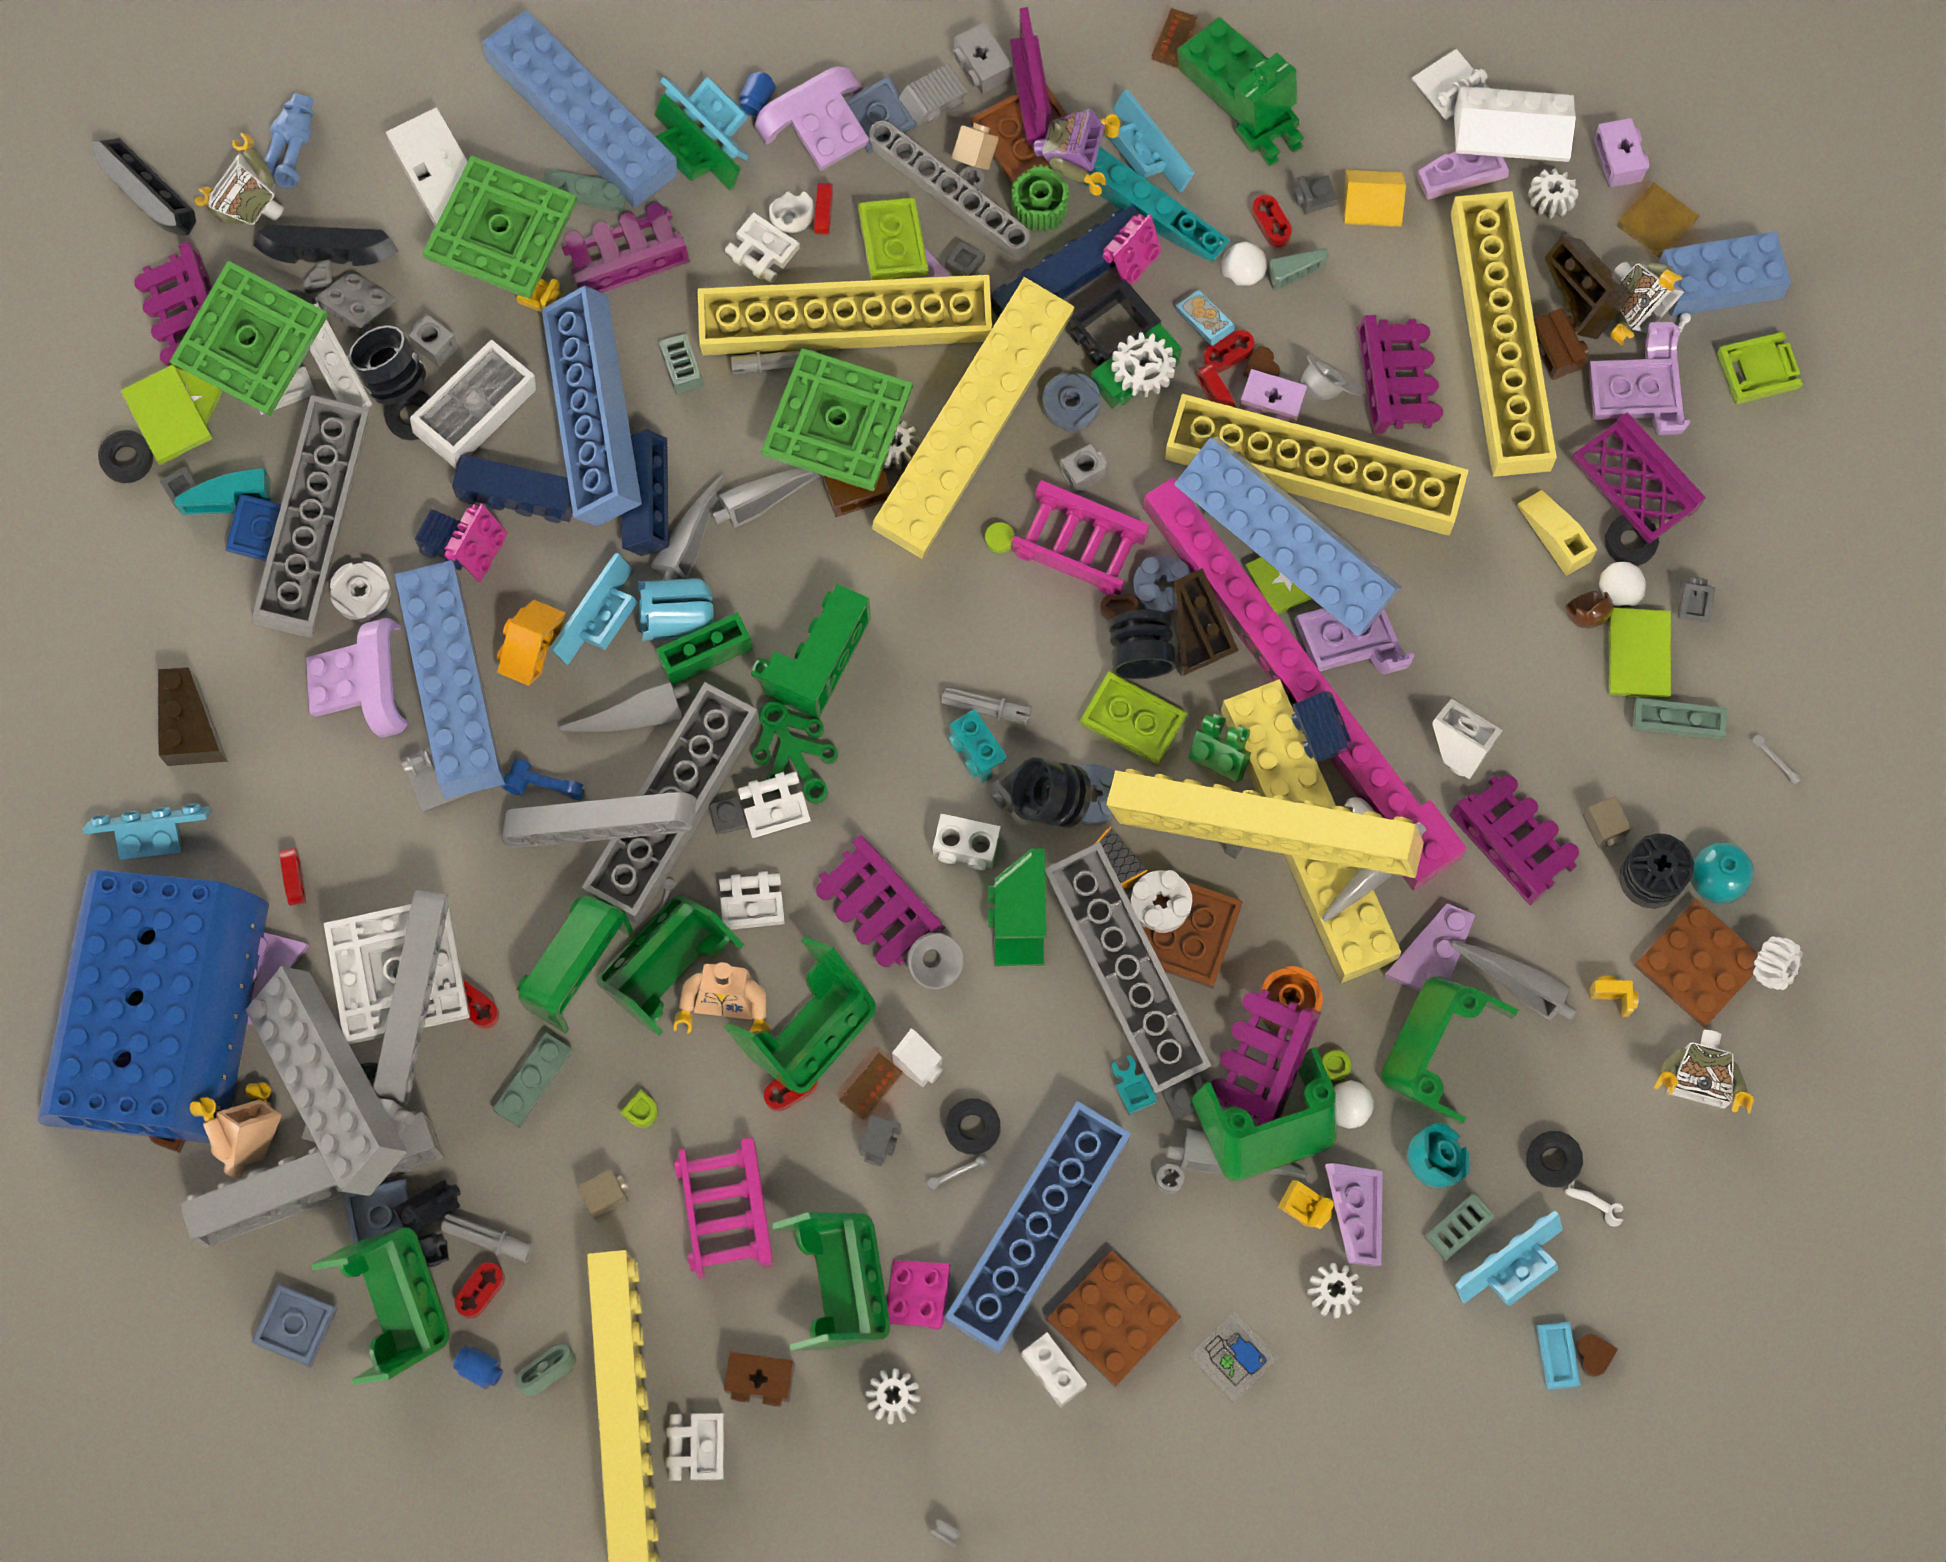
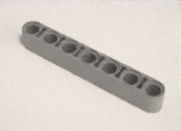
M878 121L872 125L869 134L872 150L1007 255L1019 258L1027 253L1029 249V232L1023 224L891 123ZM882 134L890 137L885 142L876 140ZM904 151L910 152L912 154V156L907 159H902L898 157V155ZM926 168L934 171L930 176H924L920 172ZM951 185L956 188V191L946 193L942 189L945 186ZM973 202L978 204L979 207L976 210H968L964 206L967 203ZM994 219L1000 221L1001 225L993 228L988 226L987 222ZM1012 237H1020L1024 241L1019 245H1014L1009 240Z
M674 792L510 809L506 811L502 842L510 847L525 848L688 832L693 828L696 798L688 793Z
M416 890L411 904L373 1088L378 1098L393 1100L397 1104L407 1105L411 1094L448 913V894Z

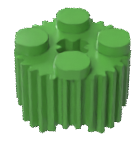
M1033 165L1031 170H1027V174L1023 172L1022 177L1018 176L1017 181L1012 185L1011 207L1014 218H1017V221L1028 230L1031 228L1032 232H1035V230H1038L1039 233H1041V230L1047 232V229L1057 230L1062 225L1063 219L1066 218V214H1068L1069 184L1064 182L1063 177L1059 178V173L1054 174V170L1049 169L1048 165L1045 168L1042 165H1039V167Z

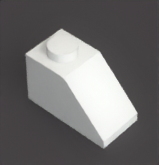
M912 1028L892 1052L894 1066L921 1087H924L928 1081L933 1084L943 1071L940 1067L942 1057Z

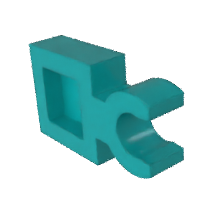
M1130 1055L1126 1057L1129 1064L1128 1070H1120L1116 1062H1113L1111 1066L1113 1074L1123 1081L1117 1084L1115 1088L1128 1116L1157 1103L1156 1096L1145 1073L1135 1075L1136 1064Z

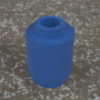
M764 72L751 73L739 97V106L748 115L757 116L769 103L776 87L772 77Z
M464 1346L453 1364V1369L458 1371L459 1376L483 1389H487L490 1385L494 1387L503 1374V1369L500 1368L501 1361L475 1346L472 1348Z

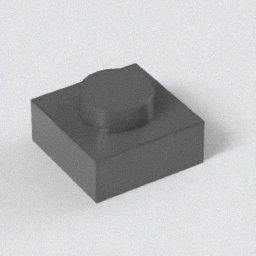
M961 241L945 261V268L959 276H973L984 263L985 254Z
M186 467L159 481L173 504L176 497L197 486Z
M739 797L709 804L717 836L747 828Z

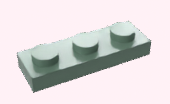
M546 169L543 183L577 195V204L624 212L626 205L625 197L613 183H609L606 179Z
M1636 698L1634 701L1633 730L1724 740L1726 737L1727 708Z
M546 1032L492 1110L520 1128L573 1050Z

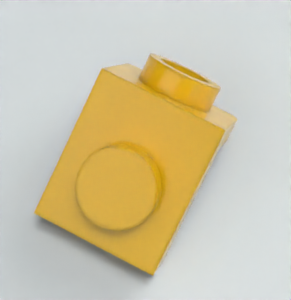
M552 278L550 282L540 279L531 299L517 295L516 299L519 304L542 313L543 308L562 298V292L558 280Z
M1601 976L1590 986V999L1621 1000L1622 1017H1629L1634 1012V1009L1638 1007V992L1633 990V981L1617 980L1616 976Z
M1292 1180L1278 1208L1306 1227L1321 1229L1331 1218L1332 1208L1335 1204L1330 1198L1321 1197L1301 1182Z

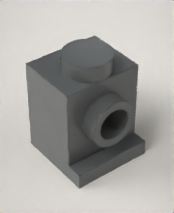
M870 1115L859 1149L860 1155L865 1157V1162L875 1166H882L886 1156L893 1155L897 1143V1138L893 1137V1134L900 1135L902 1130L901 1123Z

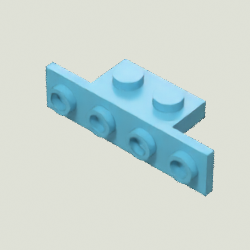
M665 77L660 80L667 88L665 93L676 103L681 101L686 106L684 112L696 122L699 119L705 125L703 131L712 139L716 140L718 138L724 144L721 148L733 159L737 156L747 161L750 156L731 137L749 115L711 78L707 77L691 97L674 81Z
M1123 90L1113 111L1125 126L1119 128L1118 137H1109V139L1139 175L1147 178L1163 172L1179 193L1183 192L1194 171L1129 90Z
M615 553L550 646L549 649L563 664L569 665L584 642L606 650L638 603L633 596L619 591L633 571L620 554Z
M199 803L183 806L182 810L170 811L169 807H161L152 810L150 814L140 815L139 811H129L117 818H110L109 815H98L92 817L91 821H88L83 827V834L114 831L119 860L181 853L183 848L178 823L206 820L211 813L210 806L201 807Z
M1553 1211L1548 1216L1539 1218L1527 1232L1515 1236L1508 1246L1500 1252L1488 1256L1484 1263L1473 1272L1465 1273L1459 1282L1455 1284L1461 1302L1465 1304L1487 1286H1490L1509 1307L1558 1270L1557 1263L1541 1246L1563 1231L1559 1214Z

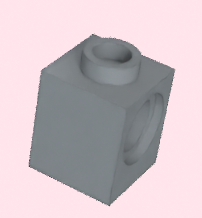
M429 315L422 321L416 322L408 335L413 348L438 367L458 348L454 334ZM429 337H437L433 342H425Z
M1089 444L1062 459L1060 462V472L1073 493L1078 494L1105 479L1106 466L1108 464L1103 453L1100 450L1096 452L1092 444ZM1087 464L1093 469L1085 472L1078 467Z

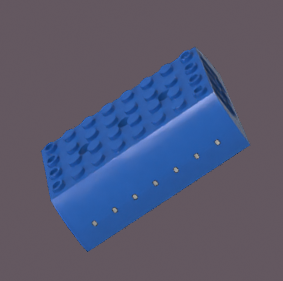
M95 870L89 873L86 877L37 1118L38 1122L43 1126L210 1143L203 1126L205 1120L203 1116H194L191 1113L190 1103L200 1102V1098L214 1100L216 1103V1110L213 1114L214 1119L217 1112L232 1108L249 1017L245 1009L252 1000L255 984L253 977L255 969L257 970L260 957L258 955L261 937L264 935L269 903L255 894L219 881ZM147 930H154L156 934L154 941L148 945H143L141 943L142 934ZM135 991H142L144 995L142 1002L139 1005L131 1006L129 1004L130 995ZM123 1052H130L132 1056L130 1064L124 1068H119L117 1065L118 1056Z

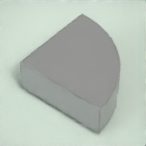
M330 259L318 263L317 267L305 278L304 291L306 293L322 292L334 283Z

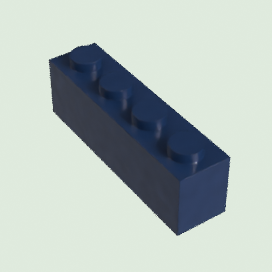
M649 429L631 435L642 504L622 514V549L640 556L661 551L669 546L668 441L666 437Z
M461 455L452 484L454 493L460 501L467 504L484 503L488 507L500 511L504 510V508L511 509L526 517H531L533 514L543 516L544 519L553 523H560L561 521L570 522L573 511L567 477Z

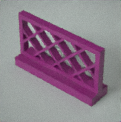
M1024 7L1020 8V38L1010 39V49L1027 145L1034 144L1035 140L1046 138L1049 124L1053 120L1038 35L1033 36L1029 9Z
M1628 412L1619 417L1614 425L1573 453L1571 457L1649 544L1685 517H1690L1698 511L1706 499L1701 491ZM1614 434L1622 443L1621 450L1606 448L1607 438ZM1588 452L1600 454V465L1589 464L1583 456ZM1606 455L1621 457L1620 468L1605 466ZM1626 458L1637 459L1641 464V471L1626 469ZM1605 473L1620 475V487L1609 486L1605 481ZM1625 476L1640 478V490L1625 488ZM1646 479L1657 481L1661 486L1660 493L1645 491ZM1624 495L1640 497L1639 509L1628 507L1624 502ZM1645 498L1660 500V512L1645 510ZM1666 501L1676 502L1682 511L1678 514L1666 513ZM1644 516L1659 518V528L1653 533L1644 524Z

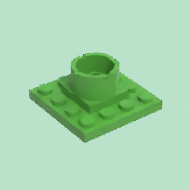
M471 155L422 253L424 259L531 299L578 202L577 195Z
M227 261L170 362L271 417L329 314L246 269Z
M801 348L761 450L762 456L874 491L911 395L913 383Z

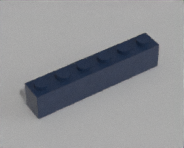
M1133 205L1125 210L1123 208L1117 210L1103 224L1098 223L1092 226L1086 235L1078 240L1074 238L1067 242L1061 251L1045 256L1036 267L1031 270L1027 268L1020 272L1011 283L1001 284L991 295L992 310L1000 317L1024 277L1064 300L1116 266L1115 261L1108 263L1103 259L1104 248L1112 240L1115 241L1114 237L1117 234L1121 235L1120 230L1125 227L1133 216H1138L1140 213Z

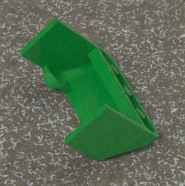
M1031 848L994 879V885H988V904H994V909H988V927H994L995 966H1044V938H1047L1044 848Z
M585 895L582 899L577 897L569 908L570 916L530 975H524L516 989L519 991L518 999L526 1010L565 1034L569 1028L561 1015L617 931L620 930L630 937L634 932L624 911L589 895Z
M678 895L670 899L605 967L597 978V984L641 1025L660 1036L664 1031L655 1023L663 1014L664 1003L660 1000V997L700 955L704 957L717 956L724 951L727 942L739 949L744 944L714 912L683 895Z
M804 937L801 942L817 961L810 968L806 977L807 987L814 996L776 1039L765 1031L751 1033L730 1023L724 1026L752 1061L788 1089L797 1093H805L812 1088L872 1019L876 1010L873 997L834 947L808 937Z
M1441 976L1429 978L1424 983L1381 1070L1383 1085L1387 1089L1459 1125L1463 1124L1467 1117L1438 1103L1444 1089L1443 1082L1437 1074L1426 1069L1453 1013L1465 1019H1472L1479 1016L1486 1006L1512 1019L1519 1010L1465 984Z
M1316 1047L1310 1048L1305 1053L1299 1069V1074L1306 1087L1304 1090V1100L1308 1109L1255 1127L1250 1115L1241 1108H1231L1222 1111L1210 1082L1204 1084L1191 1098L1221 1172L1227 1179L1234 1182L1243 1181L1320 1154L1334 1145L1337 1138L1336 1093Z
M808 1212L772 1223L773 1230H795L798 1248L805 1255L816 1256L825 1317L817 1318L811 1323V1339L790 1344L791 1351L826 1350L885 1339L889 1335L890 1320L874 1223L868 1215L864 1213Z
M407 1227L398 1228L347 1245L311 1264L313 1270L338 1266L341 1273L349 1278L363 1275L382 1333L374 1337L370 1343L369 1353L373 1367L352 1379L354 1385L389 1380L447 1345L450 1337L449 1327L418 1238L412 1229Z

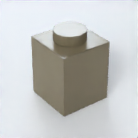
M1616 796L1589 806L1583 814L1598 847L1608 844L1609 848L1623 843L1626 840L1625 837L1632 829Z
M611 1169L577 1186L594 1219L628 1202L624 1194L629 1191L626 1182L621 1174L615 1176Z

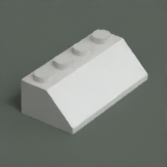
M1461 86L1454 106L1456 153L1569 162L1575 125L1574 95Z

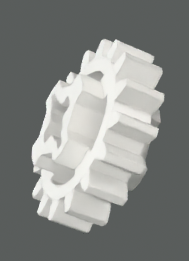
M1139 333L1138 340H1134L1131 335L1128 336L1127 345L1120 342L1118 344V351L1113 353V361L1115 362L1112 363L1111 369L1113 372H1117L1115 374V382L1123 380L1122 390L1125 391L1131 387L1133 388L1132 395L1134 396L1141 390L1144 396L1148 397L1149 390L1151 389L1156 394H1159L1160 385L1167 388L1169 386V378L1174 377L1175 369L1173 367H1175L1176 358L1171 357L1173 349L1171 347L1164 349V339L1158 343L1155 342V334H1151L1149 339H1145L1143 333Z

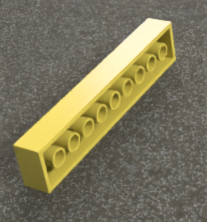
M1513 191L1456 196L1450 213L1492 477L1550 472L1557 456Z
M989 275L698 289L699 340L702 356L757 353L756 351H760V353L800 351L801 348L807 350L974 343L984 342L992 330Z
M1026 277L1023 278L875 517L872 530L917 557L924 558L1070 320L1075 308L1073 305Z
M1186 394L1181 395L1165 453V460L1188 466L1210 437H1219L1287 493L1450 536L1456 520L1469 471L1468 469Z
M1280 679L1224 700L1221 713L1226 717L1228 728L1234 727L1238 729V726L1242 725L1250 729V736L1244 749L1251 752L1247 772L1256 792L1260 793L1262 797L1273 798L1274 795L1285 796L1291 799V802L1301 804L1306 800L1314 801L1323 808L1333 809L1336 806L1317 762H1315L1314 758L1310 759L1305 752L1303 742L1307 740L1303 731H1298L1292 720L1294 711ZM1284 854L1340 983L1395 963L1399 959L1402 952L1374 890L1327 922L1322 919L1329 906L1360 868Z
M1126 769L1125 772L1115 770L1106 804L1117 821L1124 825L1416 878L1424 844L1416 824H1413L1412 820L1404 817H1395L1394 820L1382 818V815L1370 811H1365L1363 814L1352 813L1350 809L1342 806H1334L1333 809L1323 808L1314 801L1306 800L1303 801V804L1295 803L1285 796L1274 795L1273 798H1267L1252 790H1243V793L1232 791L1231 788L1224 785H1214L1211 788L1202 786L1200 782L1185 779L1183 783L1173 781L1171 777L1162 774H1155V777L1144 776L1142 772L1134 769Z
M626 1250L587 1254L609 1562H661L660 1555L654 1553V1542L659 1541L658 1523L652 1519L651 1508H656L655 1488L649 1486V1475H654L653 1456L647 1453L646 1443L652 1441L650 1423L644 1420V1410H649L648 1391L642 1387L641 1379L647 1377L646 1360L642 1358V1354L640 1355L639 1346L644 1345L643 1326H640V1323L637 1322V1314L642 1313L641 1295L635 1290L634 1283L640 1281L638 1262H635V1258H632Z

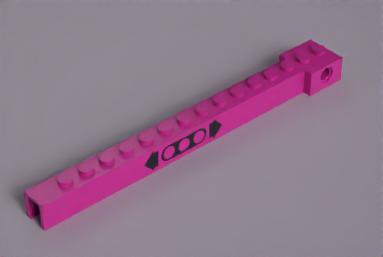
M1172 477L1144 496V511L1182 562L1188 565L1191 573L1203 568L1224 618L1272 682L1280 679L1291 706L1323 691L1332 692L1354 748L1330 760L1357 797L1365 800L1375 813L1382 815V818L1394 820L1395 817H1404L1412 820L1413 824L1420 822L1427 829L1421 836L1424 844L1416 878L1402 876L1414 891L1460 860L1467 847L1431 800L1420 806L1192 500L1174 485L1177 480Z

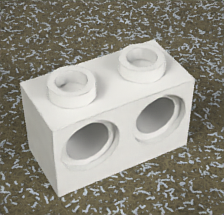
M941 814L933 844V856L938 857L939 861L947 864H955L958 861L967 863L969 868L975 870L992 869L999 843L1001 826ZM953 835L960 841L955 846H947L943 843L945 837ZM977 842H984L989 846V849L984 853H978L972 847Z
M1048 1333L1022 1352L1021 1357L1060 1408L1086 1388V1382Z

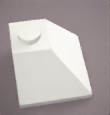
M1452 698L1432 723L1444 764L1448 765L1455 774L1465 776L1468 779L1478 769L1503 731Z

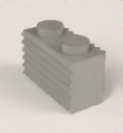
M947 64L908 84L899 96V101L902 102L906 111L912 116V120H915L916 125L925 121L931 124L938 120L945 110L948 109L950 112H954L964 104L963 98L968 93V90L952 67Z

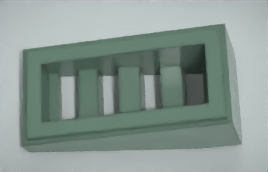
M1323 248L1272 259L1268 273L1273 290H1278L1325 267L1329 254L1328 250Z
M687 334L659 341L675 393L680 394L704 386ZM681 343L684 344V347L668 352V347ZM682 353H687V356L678 359L671 360L670 358ZM690 362V365L674 369L676 365ZM693 371L692 374L677 378L678 374Z
M1473 1193L1424 1238L1446 1261L1495 1216ZM1469 1205L1481 1217L1482 1220L1480 1222L1466 1209ZM1459 1214L1472 1227L1470 1231L1457 1219ZM1449 1223L1463 1236L1460 1240L1447 1227ZM1440 1231L1453 1244V1246L1450 1249L1438 1237L1437 1234Z

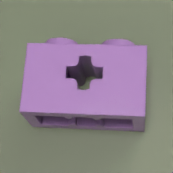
M1628 118L1599 124L1594 141L1608 187L1612 188L1642 182L1646 171L1649 169V158L1647 153L1642 151L1640 145L1641 133L1639 128H1635L1633 119Z
M1251 369L1239 409L1296 424L1307 386ZM1270 399L1275 400V402L1270 403Z

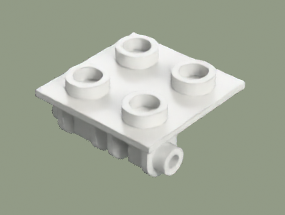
M1457 49L1411 78L1445 120L1454 115V106L1461 86L1489 88L1485 83V80L1488 78L1485 70H1474Z

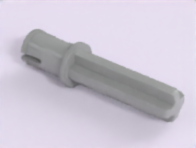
M756 351L757 354L731 356L732 373L736 375L759 372L760 375L762 370L791 368L795 366L800 351L761 355L760 351Z
M949 687L943 692L942 703L944 705L967 711L976 710L980 714L996 717L997 721L1000 722L1004 719L1028 726L1030 721L1027 716H1031L1032 707L1006 702V698L998 700Z
M446 1214L441 1224V1230L494 1250L498 1256L504 1254L523 1263L529 1261L534 1249V1244L511 1237L507 1231L500 1233L453 1214Z

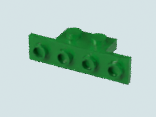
M666 94L661 95L654 116L668 130L655 137L676 157L677 168L690 181L711 171L729 190L733 189L741 168Z

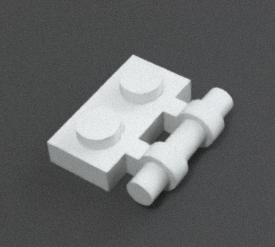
M753 212L736 233L737 239L743 243L739 248L729 243L725 253L731 256L732 261L739 266L744 265L752 270L753 275L760 280L764 278L768 282L773 283L777 278V273L770 269L771 265L775 263L783 269L799 250L800 244ZM755 250L763 257L758 261L750 256L749 253Z
M796 771L785 775L784 772L775 774V778L761 782L754 780L748 782V786L738 788L741 800L753 797L755 806L744 809L752 838L811 821L803 793L799 792L790 795L788 786L799 783ZM779 789L781 798L764 803L762 794Z
M768 871L758 872L757 876L741 877L740 874L731 875V878L719 879L720 891L732 890L733 897L720 898L722 921L730 930L785 924L782 892L770 893L769 886L781 885L780 873L768 874ZM760 887V894L742 896V889Z
M724 1413L691 1414V1427H682V1415H670V1425L666 1428V1438H669V1457H666V1468H669V1481H682V1468L691 1467L692 1481L724 1480ZM682 1438H691V1456L682 1457Z

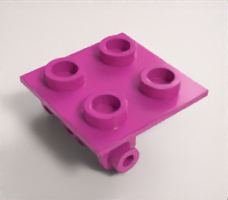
M1141 214L1133 216L1125 227L1120 230L1121 235L1117 234L1114 237L1115 241L1112 240L1104 248V254L1102 255L1103 259L1108 263L1115 261L1121 281L1126 279L1130 285L1139 280L1142 272L1151 262L1158 258L1162 251L1150 214L1146 218Z
M480 504L479 507L472 505L471 508L466 509L460 521L461 523L457 525L458 529L462 532L454 531L453 535L456 538L451 537L444 548L446 551L444 556L453 561L457 559L479 583L490 569L495 555L504 544L505 537L508 534L483 504Z
M893 1260L887 1302L890 1324L923 1326L932 1330H940L944 1324L943 1318L945 1305H947L946 1296H948L947 1288L951 1275V1264Z

